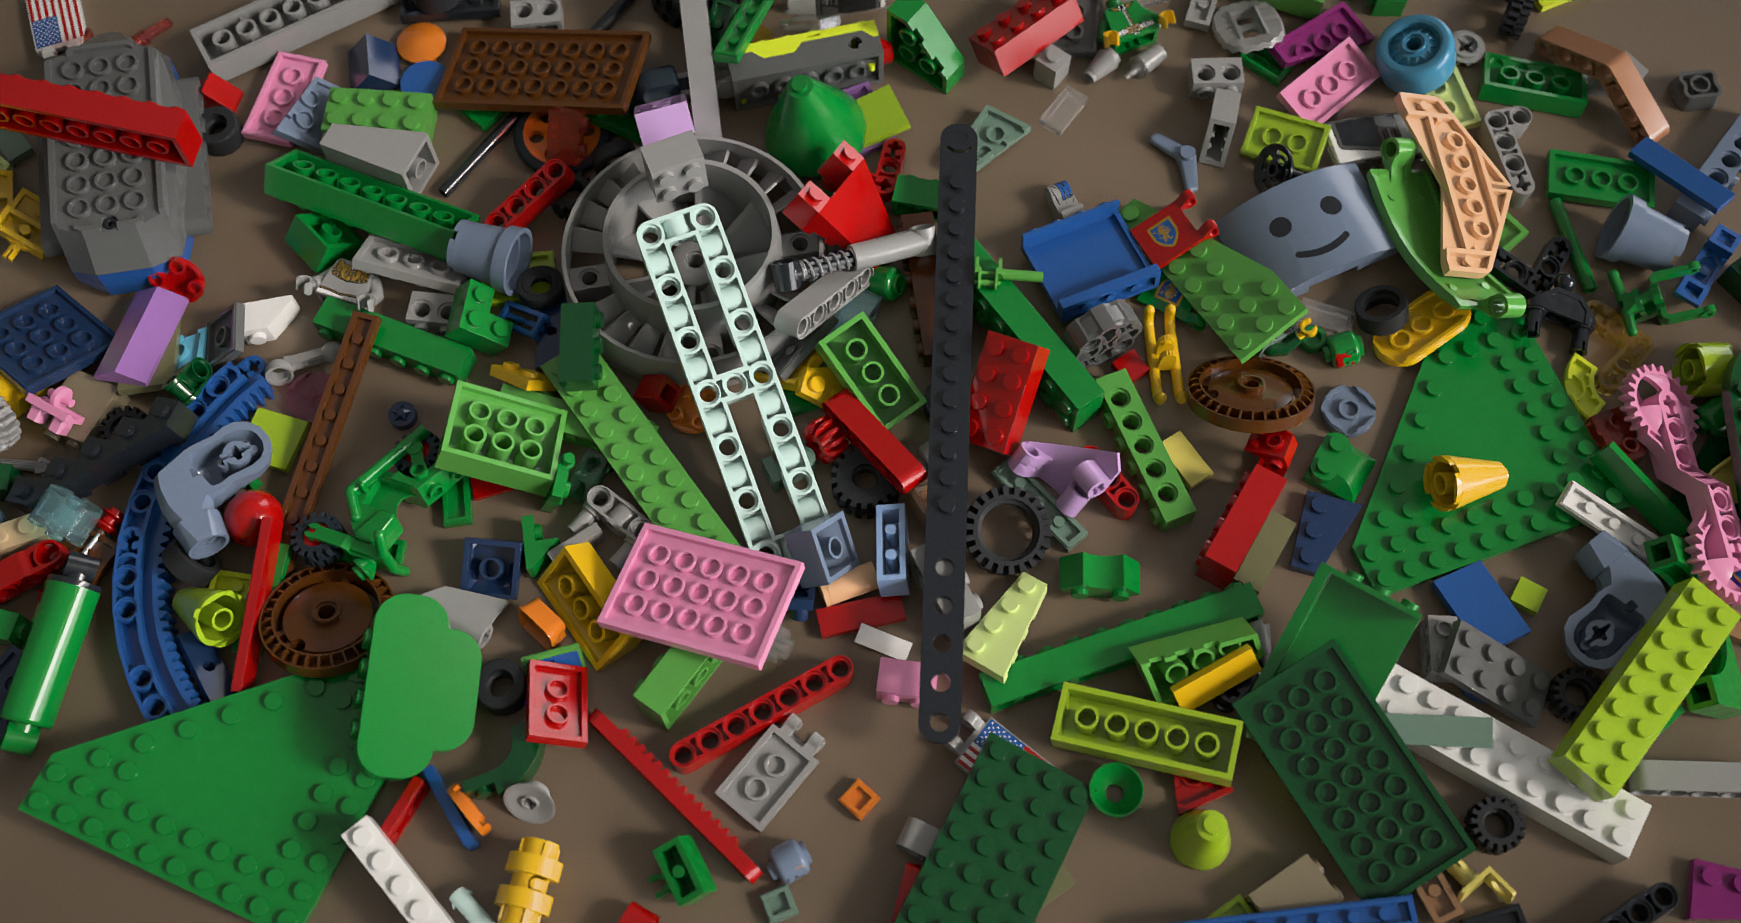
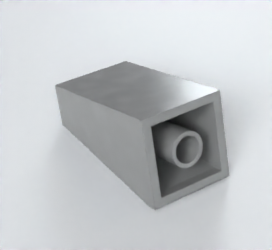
M332 123L328 131L322 135L319 143L327 160L420 194L440 163L428 134L424 132Z

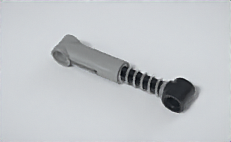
M932 223L915 225L907 231L848 245L845 252L838 250L837 254L830 252L828 256L822 254L819 258L812 257L809 261L806 259L798 261L797 258H784L770 263L775 291L787 292L796 290L809 277L813 279L817 275L823 277L824 273L829 272L832 274L836 270L841 272V269L844 268L850 270L851 267L854 271L913 256L922 257L936 254V226Z

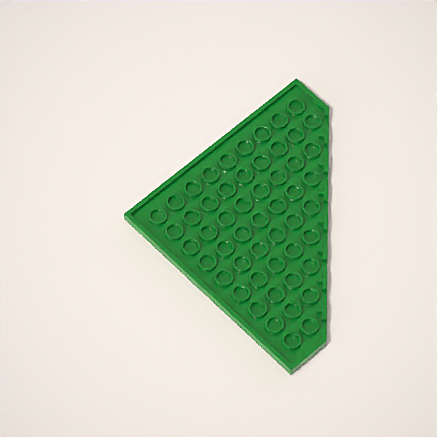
M1495 278L1496 280H1498V281L1504 286V284L1502 283L1501 280ZM1471 309V319L1467 327L1422 359L1406 406L1401 414L1382 469L1377 477L1358 532L1350 548V552L1368 586L1373 588L1374 584L1377 583L1392 591L1390 595L1453 573L1481 560L1484 562L1583 526V523L1555 506L1567 483L1570 481H1575L1620 512L1632 506L1622 492L1590 461L1589 458L1599 451V448L1536 339L1522 335L1524 325L1522 316L1495 319L1479 309ZM1449 455L1498 461L1507 469L1509 477L1503 489L1455 510L1442 512L1431 505L1430 502H1434L1431 494L1425 493L1423 482L1424 468L1427 463L1432 462L1433 456Z
M358 669L342 675L325 678H311L293 674L52 753L18 809L254 923H307L349 848L341 835L367 815L385 780H376L366 776L358 769L353 759L354 740L348 739L350 723L353 719H357L358 709H353L354 694L362 685V679H357Z

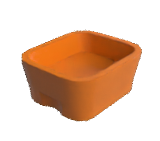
M535 598L517 608L518 620L522 628L546 651L557 648L566 638L564 622L539 598Z

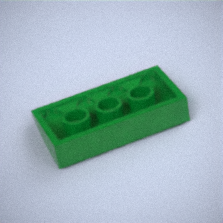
M1485 52L1480 72L1478 100L1510 106H1523L1531 110L1580 119L1587 105V75L1565 66Z

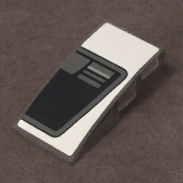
M785 0L786 14L806 16L847 15L868 12L888 6V0Z
M1399 113L1372 114L1324 123L1332 126L1326 146L1333 165L1355 163L1360 171L1379 169L1383 165L1381 145L1384 140L1391 137L1413 138ZM1417 146L1414 160L1426 161Z

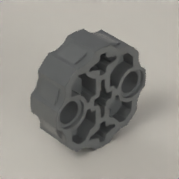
M1116 299L1109 303L1099 304L1075 319L1066 327V331L1060 339L1084 368L1088 369L1089 367L1106 363L1120 352L1129 348L1135 342V338L1142 332L1143 325L1131 306L1124 299Z

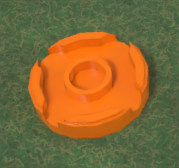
M454 782L446 791L467 819L484 837L492 830V826L488 822L485 823V816L464 792L461 793L460 789L462 788L459 784Z

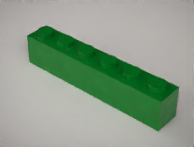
M327 295L312 321L320 337L327 341H333L334 339L342 342L353 311L379 316L382 322L370 356L376 359L381 357L388 359L392 364L400 368L407 366L424 377L431 375L448 386L456 385L458 380L466 382L478 361L470 347L378 313L369 312L364 308L357 310L356 305Z

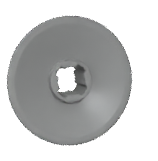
M529 780L524 783H517L508 787L504 792L503 800L506 808L521 821L543 824L550 821L555 814L554 801L550 796L548 788L541 782Z

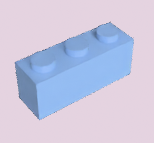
M904 503L876 505L877 584L881 597L910 595L908 517Z

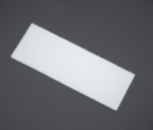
M861 623L854 641L902 660L907 659L913 644Z

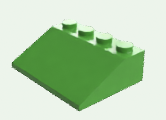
M458 380L434 467L546 497L555 480L568 411Z

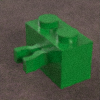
M692 835L677 836L652 851L662 873L653 874L647 879L649 883H655L658 880L667 881L663 885L662 890L655 893L657 899H662L672 892L678 907L693 905L718 890Z

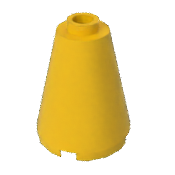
M1449 455L1433 456L1432 462L1426 464L1423 475L1425 493L1431 494L1434 502H1430L1431 505L1442 512L1455 510L1503 489L1509 477L1507 469L1498 461Z

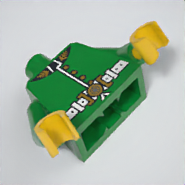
M1107 0L1105 3L1107 9L1104 11L1103 20L1098 25L1097 41L1104 44V48H1112L1119 56L1156 42L1159 27L1166 29L1169 23H1176L1174 11L1165 10L1158 14L1142 7L1136 0L1123 4L1120 0Z

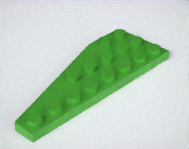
M1134 198L1118 212L1128 229L1131 230L1157 213L1158 210ZM1213 239L1202 241L1160 269L1241 364L1249 360L1308 313L1303 303L1272 270Z

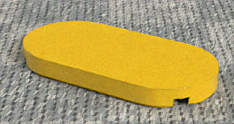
M1429 290L1408 304L1409 318L1402 329L1387 336H1374L1373 351L1380 361L1390 366L1406 367L1416 364L1464 330L1470 322L1471 309H1456L1432 290Z

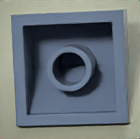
M843 510L801 524L784 534L792 560L803 562L805 567L800 578L802 589L829 585L860 564Z

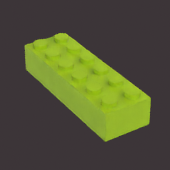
M1064 682L1052 730L1051 743L1052 747L1231 788L1244 721Z

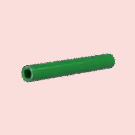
M1560 197L1553 198L1548 202V205L1561 236L1567 238L1572 245L1570 259L1585 294L1593 293L1598 287Z

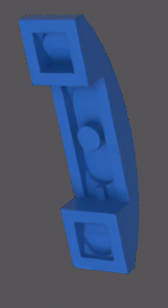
M1719 223L1693 260L1699 261L1701 266L1699 272L1683 276L1673 295L1698 308L1710 291L1711 285L1725 263L1740 244L1741 235Z

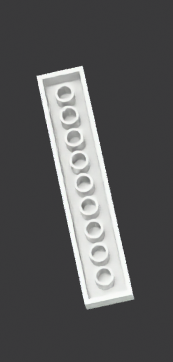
M1397 664L1393 667L1376 698L1384 713L1491 717ZM1493 718V748L1407 745L1409 750L1493 797L1500 796V800L1504 798L1509 799L1510 806L1516 804L1519 807L1517 811L1523 812L1526 816L1613 865L1629 858L1652 805L1623 789H1620L1615 798L1595 802L1547 761L1553 753L1551 749Z

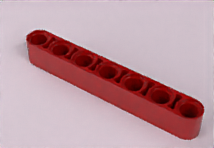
M844 655L833 656L676 742L669 751V758L674 769L680 774L692 773L765 733L772 724L777 726L786 721L792 713L797 715L848 687L852 683L854 675L852 661ZM837 667H844L848 670V673L842 677H837L832 672ZM812 681H818L822 684V687L817 691H811L807 688V685ZM786 695H793L797 698L796 702L792 705H784L781 700ZM761 709H767L771 712L770 716L764 720L757 719L755 715ZM740 723L745 726L744 730L739 734L729 732L733 724ZM708 738H716L718 743L714 748L706 749L703 747L704 741ZM683 752L692 754L691 759L687 763L677 762L679 754Z

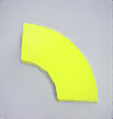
M1575 352L1565 367L1563 388L1581 419L1588 426L1606 402L1598 395L1594 386V376L1598 368Z

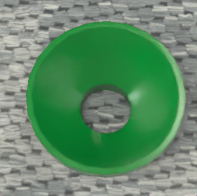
M1111 762L1102 765L1093 773L1089 782V796L1094 807L1103 815L1112 818H1123L1131 815L1141 805L1144 798V785L1140 775L1131 766L1124 763ZM1109 786L1119 787L1123 792L1122 800L1119 802L1108 800L1105 794L1106 789Z

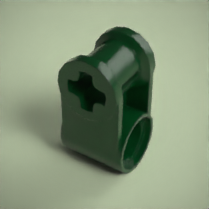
M195 357L177 369L163 384L161 389L169 391L187 407L200 395L202 388L212 377V367L204 358Z

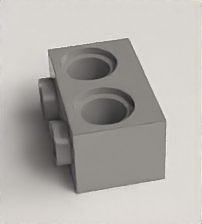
M561 0L510 1L512 28L565 29Z
M1191 58L1187 71L1189 98H1199L1202 100L1214 98L1216 87L1241 93L1245 83L1242 58Z
M412 291L405 320L410 326L445 337L448 324L447 318L450 315L454 295Z
M1427 615L1418 625L1421 678L1428 682L1451 683L1437 674L1453 622L1457 621V616Z

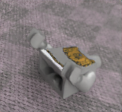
M342 258L316 276L300 275L296 278V290L304 289V294L311 295L312 290H315L322 304L327 295L356 305L357 310L364 308L369 312H373L374 307L384 299L382 281L378 278L377 274L365 273L362 270L352 268V261Z

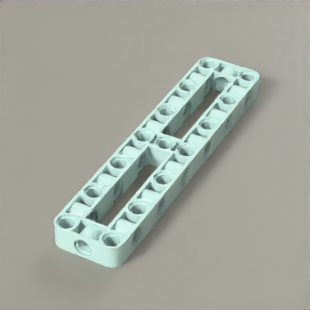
M701 203L646 221L637 229V245L748 549L756 551L766 547L771 549L776 556L792 559L784 534L787 532L776 536L774 534L728 405L751 397L756 400L763 428L771 450L775 452L781 469L780 474L790 502L797 511L800 525L826 516L828 512L719 215L712 205ZM701 215H706L712 221L710 224L703 226L698 224L696 219ZM647 233H655L658 236V240L650 244L646 243L643 237ZM689 240L695 241L700 246L707 275L714 294L719 298L726 327L733 346L737 348L742 362V367L716 375L671 251V246ZM719 267H726L730 270L731 274L726 278H720L716 275L715 271ZM666 285H674L678 291L673 296H666L663 294L662 289ZM738 319H746L750 327L747 330L741 331L735 327L734 323ZM685 337H693L697 344L692 349H686L681 345V341ZM757 371H765L769 376V380L761 384L755 381L753 375ZM731 380H738L743 388L741 391L733 393L728 390L727 383ZM705 389H711L715 392L716 398L711 402H705L701 399L700 393ZM777 423L785 424L788 428V434L782 437L777 436L773 432V426ZM723 442H731L735 446V452L728 456L723 455L719 450V446ZM800 475L806 478L807 488L803 490L796 489L792 483L795 476ZM745 494L752 496L755 502L754 506L750 509L742 508L738 501L740 496Z

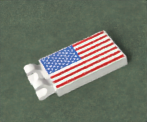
M26 0L35 49L40 57L43 56L44 60H53L59 57L58 52L72 46L81 45L89 40L80 0Z

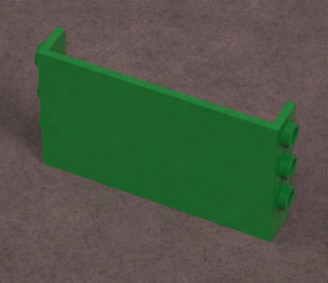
M1322 562L1252 690L1331 639H1335L1376 700L1423 614L1417 612L1420 606L1405 598L1398 602L1389 597L1392 591L1377 583L1374 584L1373 588L1362 583L1364 577L1350 569L1343 573Z

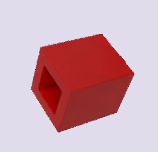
M647 374L643 376L633 398L649 412L672 413L683 389L667 375Z

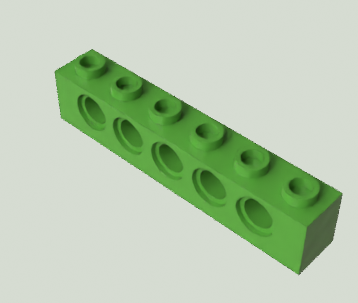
M1126 368L1095 379L1105 391L1101 404L1103 422L1106 428L1111 429L1115 436V447L1119 453H1123L1126 459V469L1131 477L1134 476L1138 483L1137 490L1139 496L1143 501L1146 500L1150 508L1149 515L1153 524H1158L1161 532L1191 522L1197 510ZM1119 401L1123 406H1116L1112 402ZM1130 424L1134 426L1135 429L1129 430L1126 429L1123 425ZM1141 447L1145 449L1147 453H1139L1135 450V448ZM1147 471H1154L1159 477H1151L1147 474ZM1166 495L1171 501L1164 502L1158 496Z

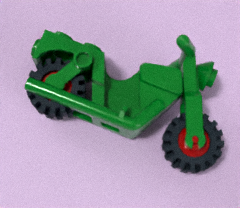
M421 424L417 429L411 431L408 436L406 434L403 435L401 442L397 440L395 447L348 484L344 494L354 538L348 535L339 520L331 513L326 515L325 512H319L318 517L314 512L310 514L311 519L309 520L303 517L301 519L303 524L297 523L294 526L297 532L292 531L290 535L293 538L290 540V543L301 560L311 567H316V564H318L320 568L325 567L326 561L329 565L333 564V558L353 564L352 571L362 581L367 578L372 582L377 568L402 577L409 576L410 568L398 564L388 551L403 533V527L397 517L398 505L404 500L405 502L428 509L433 502L465 476L434 467L440 444L437 435H434L433 432L427 430ZM393 465H395V467L398 470L395 473L387 471Z

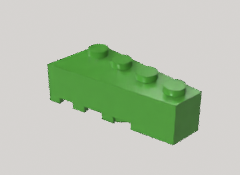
M1243 617L1128 647L1147 692L1155 702L1168 705L1176 702L1169 687L1243 645L1248 644L1252 648L1257 660L1266 656L1257 633Z

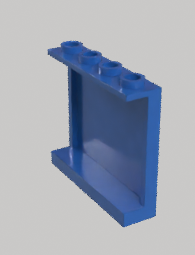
M1118 199L1111 202H1103L1092 209L1079 211L1073 216L1062 220H1054L1046 226L1033 228L1022 234L1021 251L1032 271L1043 272V282L1039 283L1061 323L1082 316L1099 304L1109 303L1116 299H1127L1159 287L1162 271L1157 263L1150 266L1118 212L1120 204Z

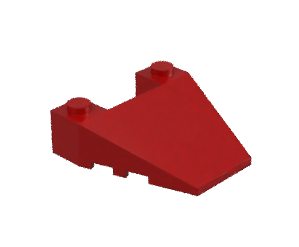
M845 140L817 171L837 189L829 198L809 180L782 211L802 231L808 234L814 232L825 238L824 243L831 247L836 244L845 250L848 245L896 233L864 157Z

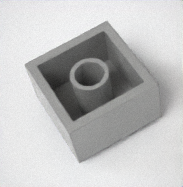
M693 130L640 147L646 177L657 203L671 201L677 196L689 192H697L703 187L709 186L704 155Z

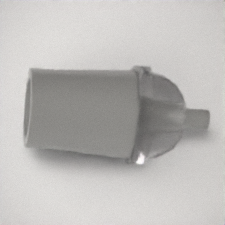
M1154 42L1136 56H1132L1127 64V74L1124 75V78L1128 80L1131 77L1139 80L1148 77L1149 73L1167 58L1165 49L1159 43Z

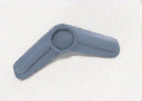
M1159 133L1151 135L1149 142L1174 158L1176 164L1180 167L1184 190L1190 189L1195 193L1198 190L1195 149L1190 145L1184 146Z

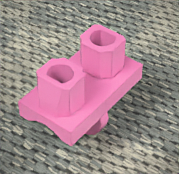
M60 386L56 390L50 388L47 392L50 398L47 396L38 397L33 393H28L25 399L32 404L27 418L39 424H46L50 414L54 417L48 430L58 435L67 436L73 424L82 425L85 417L66 407L71 408L75 404V400L72 399L73 392L66 386Z

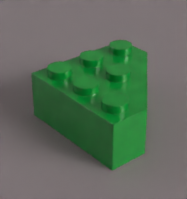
M895 0L887 9V40L892 44L893 61L946 95L964 76L965 59L925 1Z

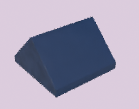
M366 33L348 52L350 88L386 91L401 89L400 56L397 45Z

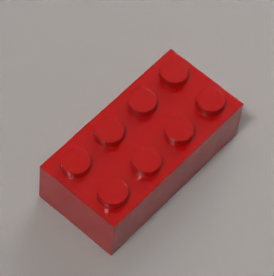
M1019 0L1008 11L997 15L995 20L977 29L976 33L968 39L978 62L1005 77L1082 23L1084 19L1077 0Z
M990 330L988 331L971 383L970 443L1002 454L1013 455L1019 447L1050 352L1049 349Z
M1256 464L1252 473L1246 470L1226 509L1218 519L1209 539L1206 540L1195 562L1199 566L1195 574L1196 576L1225 591L1224 588L1230 585L1287 482L1286 478L1259 464Z

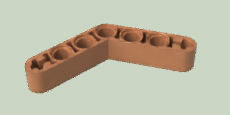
M1558 25L1535 40V49L1543 58L1600 81L1636 144H1639L1646 137L1657 143L1669 134L1670 127L1626 52Z

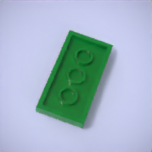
M1550 149L1546 158L1545 198L1553 199L1560 197L1561 200L1614 208L1623 196L1631 193L1644 200L1648 207L1655 208V175L1635 161Z

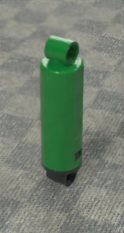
M70 550L65 559L61 574H48L43 587V593L31 620L32 624L0 710V718L9 720L0 741V750L31 757L41 728L47 730L53 728L84 637L87 635L93 618L92 615L102 592L101 587L92 584L99 568L100 558Z

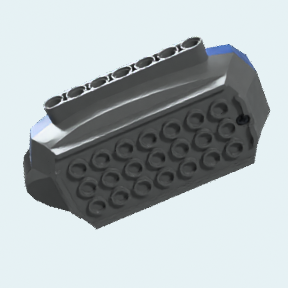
M121 32L103 33L85 41L81 45L66 49V53L53 60L44 61L45 80L52 84L72 85L87 91L98 90L106 95L116 97L123 95L132 100L141 102L152 101L166 107L177 106L188 112L202 139V132L206 133L205 119L201 117V114H204V102L199 78L180 79L169 56L162 54L154 47L137 44L130 36ZM37 136L42 248L47 257L65 255L72 273L80 282L110 295L153 288V285L148 280L149 275L158 272L168 273L170 270L168 262L171 257H182L190 261L194 236L213 233L206 141L202 142L193 167H187ZM158 275L152 276V279L159 278Z

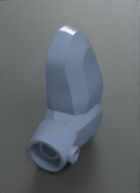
M247 421L232 422L222 427L214 435L185 449L153 479L155 496L162 514L172 527L174 537L192 559L212 556L228 544L229 535L217 507L228 502L241 488L262 476L270 466L272 445L269 436L261 427Z
M1606 530L1599 533L1572 557L1590 581H1594L1597 593L1584 607L1569 616L1562 635L1564 649L1570 659L1581 667L1597 670L1616 666L1667 595L1661 581L1650 568L1628 551V547Z

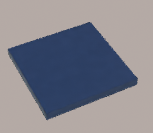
M55 285L0 312V374L26 397L28 393L36 394L103 359L116 333L61 287Z

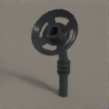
M1272 143L1267 145L1256 159L1254 180L1261 193L1270 189L1264 180H1267L1270 185L1275 187L1283 183L1285 178L1286 182L1306 174L1293 168L1291 152L1283 144ZM1279 150L1285 153L1287 158L1284 155L1279 154ZM1271 155L1273 159L1267 166V170H1263L1267 158Z

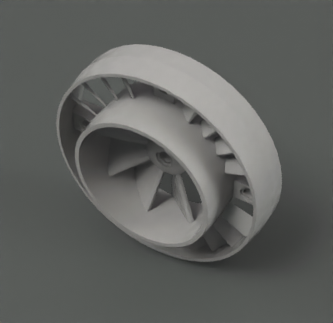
M695 136L702 153L710 154L704 156L709 186L703 187L697 192H689L677 196L674 200L657 203L646 177L640 148L612 162L588 184L573 206L565 226L561 250L562 277L568 303L600 300L595 304L599 311L604 314V325L622 313L620 317L603 331L600 329V337L603 340L604 347L603 354L600 355L604 361L616 370L638 381H641L643 376L647 374L667 375L679 387L681 385H688L659 303L650 298L655 295L649 276L624 280L616 269L618 257L643 261L637 245V231L635 230L640 223L647 218L652 220L688 208L687 202H694V205L706 203L716 209L759 325L766 319L774 326V319L778 312L774 309L778 298L789 302L800 294V292L793 290L787 292L775 291L770 263L784 258H797L798 261L806 259L809 261L812 257L819 258L822 254L828 256L827 244L824 243L825 238L814 232L808 234L802 231L781 235L775 214L783 211L802 190L804 185L793 172L771 155L739 141L712 136ZM751 173L763 177L759 184L749 177ZM777 185L787 194L771 204L766 193ZM603 204H605V205H607V206L609 207V210H607V209H605V208H603V207H601V206H602ZM701 215L696 219L697 223L703 226L710 224L712 221L706 215ZM588 226L591 228H595L603 231V233L585 229V227ZM646 236L643 237L646 243H655ZM689 240L674 245L676 249H674L672 254L716 375L742 367L738 351L724 355L723 345L731 343L732 340L723 318V310L719 298L714 294L707 275L699 244ZM799 248L805 249L803 251H797V249ZM574 252L600 253L604 256V264L571 269ZM695 265H701L698 268H692ZM719 267L715 271L716 275L720 278H726L731 274L730 270L726 267ZM817 275L814 279L809 277L806 281H811L813 284L822 276ZM590 282H596L593 285H587ZM671 285L664 286L662 290L666 289ZM696 295H701L702 304L695 305ZM738 319L734 323L735 327L741 331L747 330L750 327L746 319ZM637 330L638 334L633 339L629 347L625 346V343ZM774 330L767 336L761 331L771 360L793 337L779 330ZM685 337L681 341V345L686 349H692L697 344L693 337ZM657 343H660L662 346L658 357L652 356ZM731 380L727 383V387L736 385L741 382H739L738 380Z

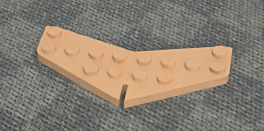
M1399 92L1394 98L1399 115L1405 122L1441 187L1440 264L1443 275L1476 279L1484 278L1493 268L1513 191L1507 190L1511 185L1441 99L1435 96Z

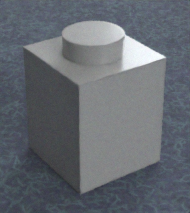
M1050 44L1035 59L1033 78L1054 90L1068 75L1071 56Z

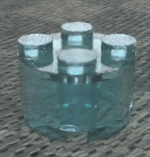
M51 484L45 490L27 520L36 526L47 528L44 532L47 536L57 541H61L64 537L69 543L81 548L100 520L103 511L84 497L80 499L74 496L75 492L62 486Z

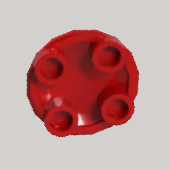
M171 257L169 259L170 270L168 273L158 272L153 274L158 275L159 278L152 279L153 275H149L148 280L153 287L158 286L188 298L189 303L196 302L203 295L206 287L205 278L200 269L191 261L182 257Z

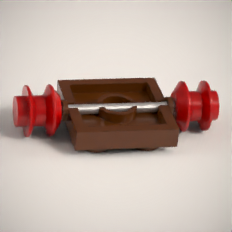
M112 506L108 510L104 507L101 508L104 512L102 518H93L97 527L96 530L76 520L59 541L66 546L68 553L70 550L101 559L92 583L96 586L115 562L117 543L108 539L107 534L118 535L116 527L122 524L124 514ZM63 567L51 574L60 575ZM35 590L40 594L37 598L40 601L43 590Z

